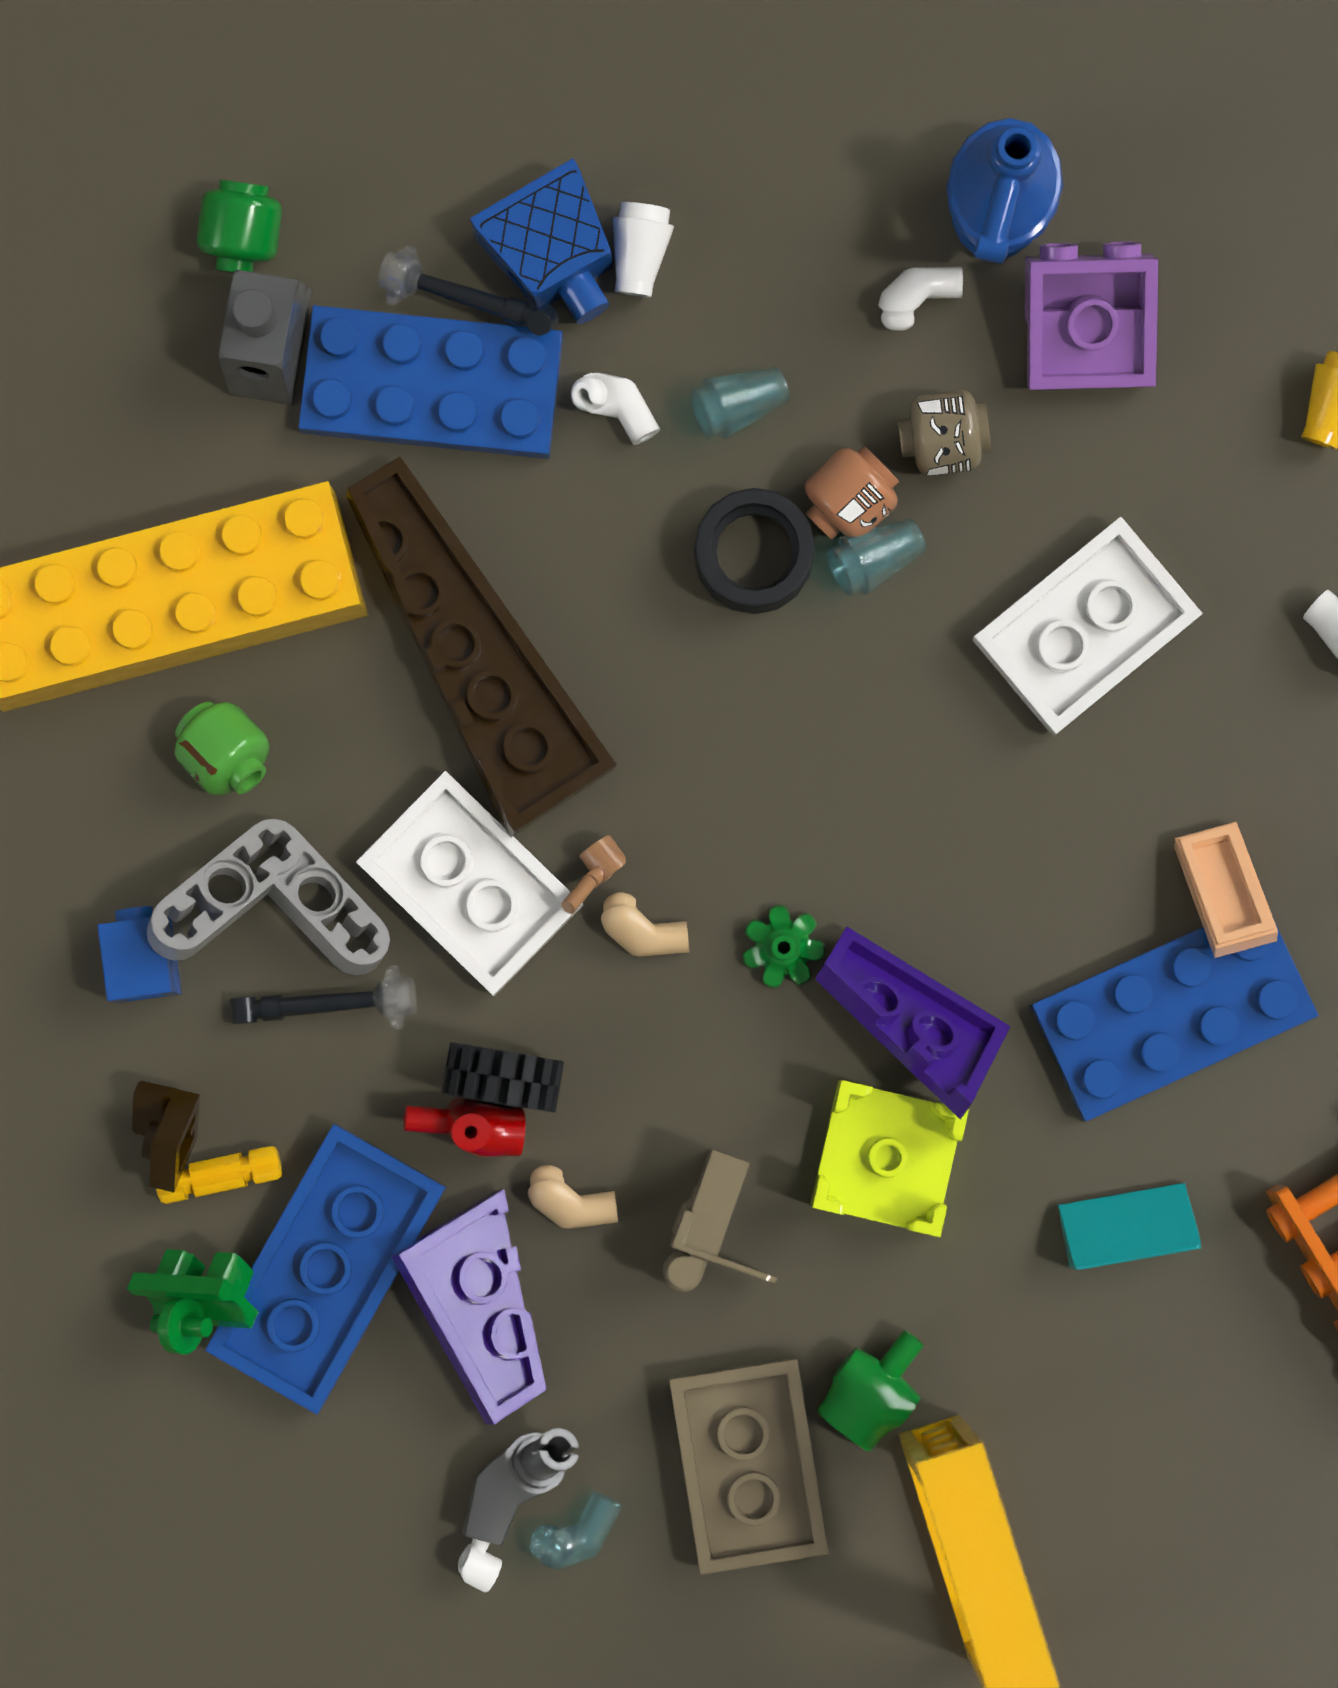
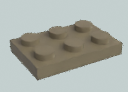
M797 1357L670 1377V1389L700 1575L828 1555L829 1551Z

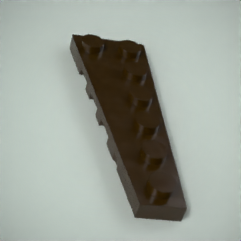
M399 456L348 487L346 498L510 837H513L613 771L617 765L403 459Z

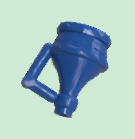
M1014 118L988 122L965 139L952 160L946 184L949 212L952 216V225L961 244L975 255L974 258L981 259L984 262H994L1003 265L1005 258L1015 256L1034 239L1043 234L1058 210L1063 189L1061 159L1050 137L1033 123Z

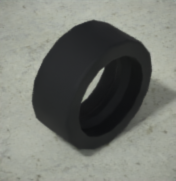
M750 488L731 492L710 507L698 525L694 557L699 579L712 598L731 610L759 614L778 610L797 597L810 577L815 543L811 525L797 504L778 492ZM749 515L769 517L780 524L789 536L792 548L790 565L783 576L769 586L759 588L740 586L730 580L719 566L716 552L719 537L727 525L739 517Z

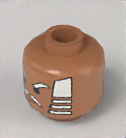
M865 446L858 452L848 447L840 448L806 481L805 493L814 505L805 514L831 540L842 532L850 540L861 541L896 508L898 498L893 488L899 481Z

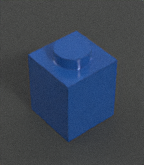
M153 906L114 911L115 922L97 924L106 997L109 1002L124 1003L182 994L178 961L163 958L153 950L148 942L146 930L153 912ZM168 918L169 922L164 932L172 938L174 936L173 922Z

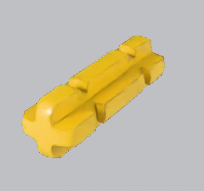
M267 1146L248 1150L247 1156H243L240 1152L189 1163V1168L184 1169L174 1193L161 1189H156L160 1202L168 1204L189 1199V1194L193 1193L195 1197L246 1187L248 1186V1181L254 1180L255 1184L278 1180L282 1176L280 1156L276 1147Z

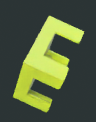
M838 1080L810 1206L841 1215L847 1214L903 1227L910 1231L941 1238L947 1211L944 1199L957 1141H962L969 1109L960 1120L943 1103L926 1101L875 1089L870 1086Z

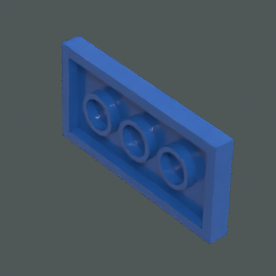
M313 305L299 430L302 434L550 459L563 332L561 330H551L547 334L539 336L533 334L528 327Z
M1201 927L1029 1005L1082 1121L1087 1122L1318 1017L1316 1008L1278 927L1276 942L1214 958L1205 930Z
M333 1124L252 1266L254 1274L244 1296L258 1311L252 1328L218 1326L205 1351L316 1415L319 1414L399 1273L391 1256L419 1238L447 1186L338 1124Z

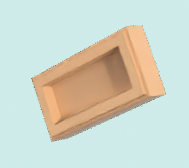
M1237 822L1175 838L1174 849L1214 958L1276 942L1278 930Z

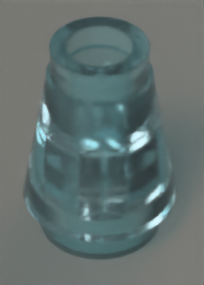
M775 366L767 370L761 369L706 378L703 380L702 387L691 391V402L695 417L703 433L708 438L720 434L723 438L727 439L773 411L779 405L789 402V391L783 374Z
M908 518L902 522L874 528L862 536L839 537L838 545L827 551V559L835 580L847 595H852L858 591L866 595L914 560L916 556L925 553L926 544L917 524L911 518Z

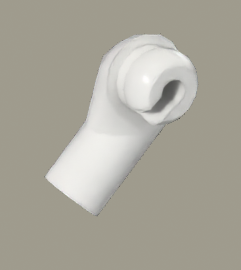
M589 373L573 384L571 398L574 405L578 409L592 414L618 418L633 445L645 442L660 431L637 386L631 380L603 373Z

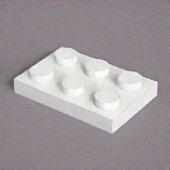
M1119 517L976 634L972 640L1054 737L1203 613L1124 519Z
M446 771L356 861L493 996H496L583 906L582 903L573 914L564 911L561 903L570 891L516 838L510 837L506 829Z

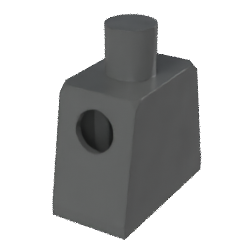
M242 270L234 271L219 349V361L231 396L292 405L312 297V288L296 279ZM248 367L261 369L267 374L248 372Z

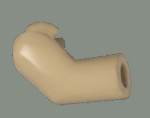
M617 892L605 899L603 903L604 912L601 915L603 928L629 954L641 957L689 953L687 921L652 924L637 909L636 899L631 894Z
M553 1165L540 1166L531 1173V1186L528 1189V1196L533 1207L559 1227L572 1229L618 1223L615 1191L578 1195L564 1183L562 1170Z

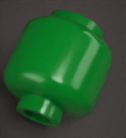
M219 179L218 189H211L203 194L197 246L203 253L217 257L215 269L230 272L235 270L253 272L254 262H269L276 257L282 207L279 201L268 196L269 186Z

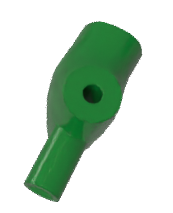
M904 1329L881 1361L855 1347L836 1370L829 1392L818 1407L817 1412L830 1425L867 1452H871L884 1436L891 1430L900 1427L917 1406L921 1396L901 1376L925 1345Z

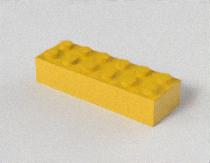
M329 481L0 567V710L6 712L368 616L338 497Z

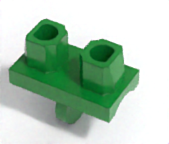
M166 1249L155 1273H133L127 1290L132 1295L145 1296L152 1304L154 1316L150 1321V1329L152 1333L158 1334L160 1344L165 1351L177 1355L190 1354L198 1347L202 1337L210 1336L213 1326L252 1328L258 1311L244 1296L254 1270L239 1255L216 1252L206 1275L202 1276L206 1266L195 1255L184 1250Z

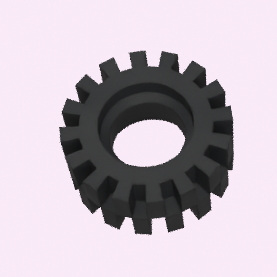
M450 1042L441 1093L556 1113L564 1061Z

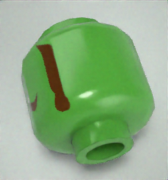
M209 701L201 703L190 710L176 727L175 736L177 740L174 755L185 771L208 794L223 796L234 791L238 794H244L258 785L265 776L267 769L263 764L268 757L269 741L265 733L236 704L229 702L214 704Z

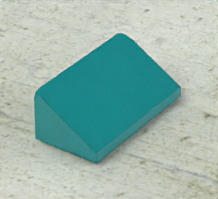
M1185 1183L1058 1205L1068 1264L1072 1270L1088 1269L1202 1248Z

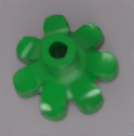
M774 905L769 909V923L767 925L758 919L749 921L745 927V935L756 943L754 947H750L742 953L744 965L748 969L763 966L765 970L762 975V983L769 988H779L785 975H789L796 985L807 983L812 977V972L806 964L807 961H820L826 953L824 942L814 939L810 940L809 935L817 926L815 918L809 913H802L792 921L790 920V912L787 906ZM786 941L790 948L787 953L782 954L778 951V944Z

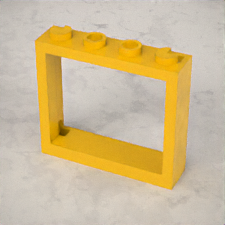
M960 1415L898 1433L965 1650L982 1688H1060L983 1442Z

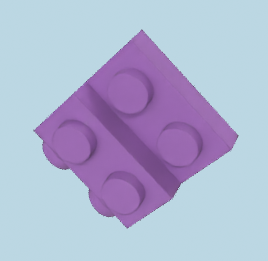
M1132 241L1103 243V255H1078V244L1073 243L1041 244L1040 256L1025 257V321L1027 322V387L1029 390L1156 387L1158 258L1151 253H1141V243Z

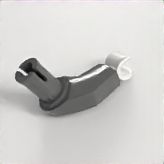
M555 1428L544 1434L537 1432L525 1434L510 1444L476 1476L462 1530L463 1535L473 1539L472 1543L463 1550L458 1560V1570L465 1583L482 1592H488L492 1588L501 1570L502 1560L486 1552L489 1544H504L519 1506L558 1486L563 1479L565 1470L572 1467L578 1460V1454L568 1455L571 1451L579 1448L575 1436L568 1430Z

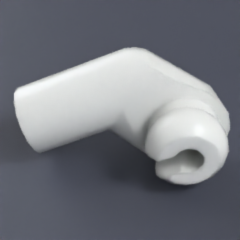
M912 267L904 270L881 293L878 306L883 310L881 315L883 325L894 331L907 330L915 323L914 310L926 299L962 298V267Z

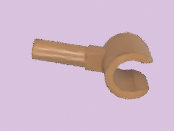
M606 835L579 855L590 872L582 877L561 903L562 908L567 913L573 914L593 889L606 882L613 873L626 864L625 855L610 835Z

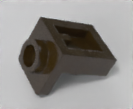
M139 1081L133 1092L132 1130L134 1133L144 1136L142 1158L150 1160L149 1187L174 1193L197 1140L200 1094Z

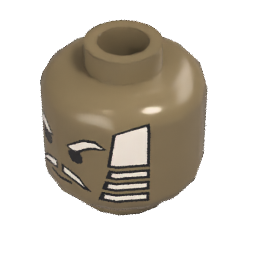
M967 390L917 396L910 405V418L898 420L902 458L915 456L917 468L925 476L972 471L980 465L982 453L992 452L986 402L976 404L974 396Z

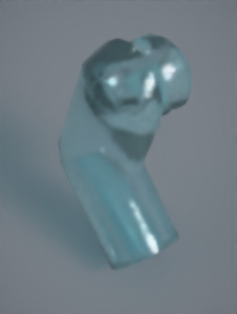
M594 1491L577 1524L562 1529L544 1524L535 1530L530 1539L532 1554L539 1558L545 1567L557 1570L593 1558L604 1543L622 1505L610 1497Z

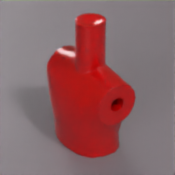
M463 1097L452 1100L446 1108L405 1106L404 1131L449 1135L460 1149L478 1157H520L523 1151L526 1118L522 1107H501Z

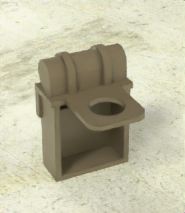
M709 1150L698 1184L693 1187L690 1198L680 1205L671 1231L673 1236L669 1245L681 1251L672 1253L663 1264L662 1272L664 1279L676 1291L686 1292L698 1286L708 1260L776 1284L778 1279L776 1276L718 1256L750 1164L749 1162L715 1150Z

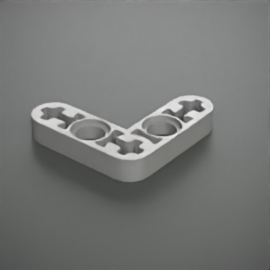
M266 819L255 824L161 900L153 910L146 930L148 942L156 953L163 958L174 961L185 960L199 952L268 894L333 965L344 973L364 975L371 972L385 956L390 943L388 929L375 912L293 826L278 819ZM276 842L280 843L284 847L280 859L275 856L268 858L258 867L254 875L248 865L257 858L263 843L268 846L274 845ZM216 875L232 876L242 887V898L235 903L225 904L219 902L210 894L208 881ZM306 883L322 885L331 895V907L319 912L309 910L299 900V887ZM196 903L202 913L192 922L187 933L189 939L181 933L176 934L172 938L164 932L169 922L167 916L172 921L179 922L192 912ZM344 909L348 914L343 923L340 924L338 922L333 931L330 932L325 926L331 924L340 910ZM363 933L367 935L371 940L366 949L367 952L359 949L352 953L347 949L346 944L350 939V935L355 938Z

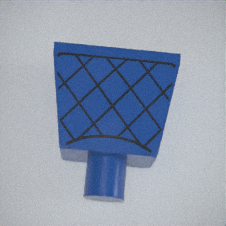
M574 158L470 218L474 236L480 246L533 307L539 308L542 305H551L562 298L577 324H583L594 319L609 307L610 304L595 278L613 267L612 254L580 169Z

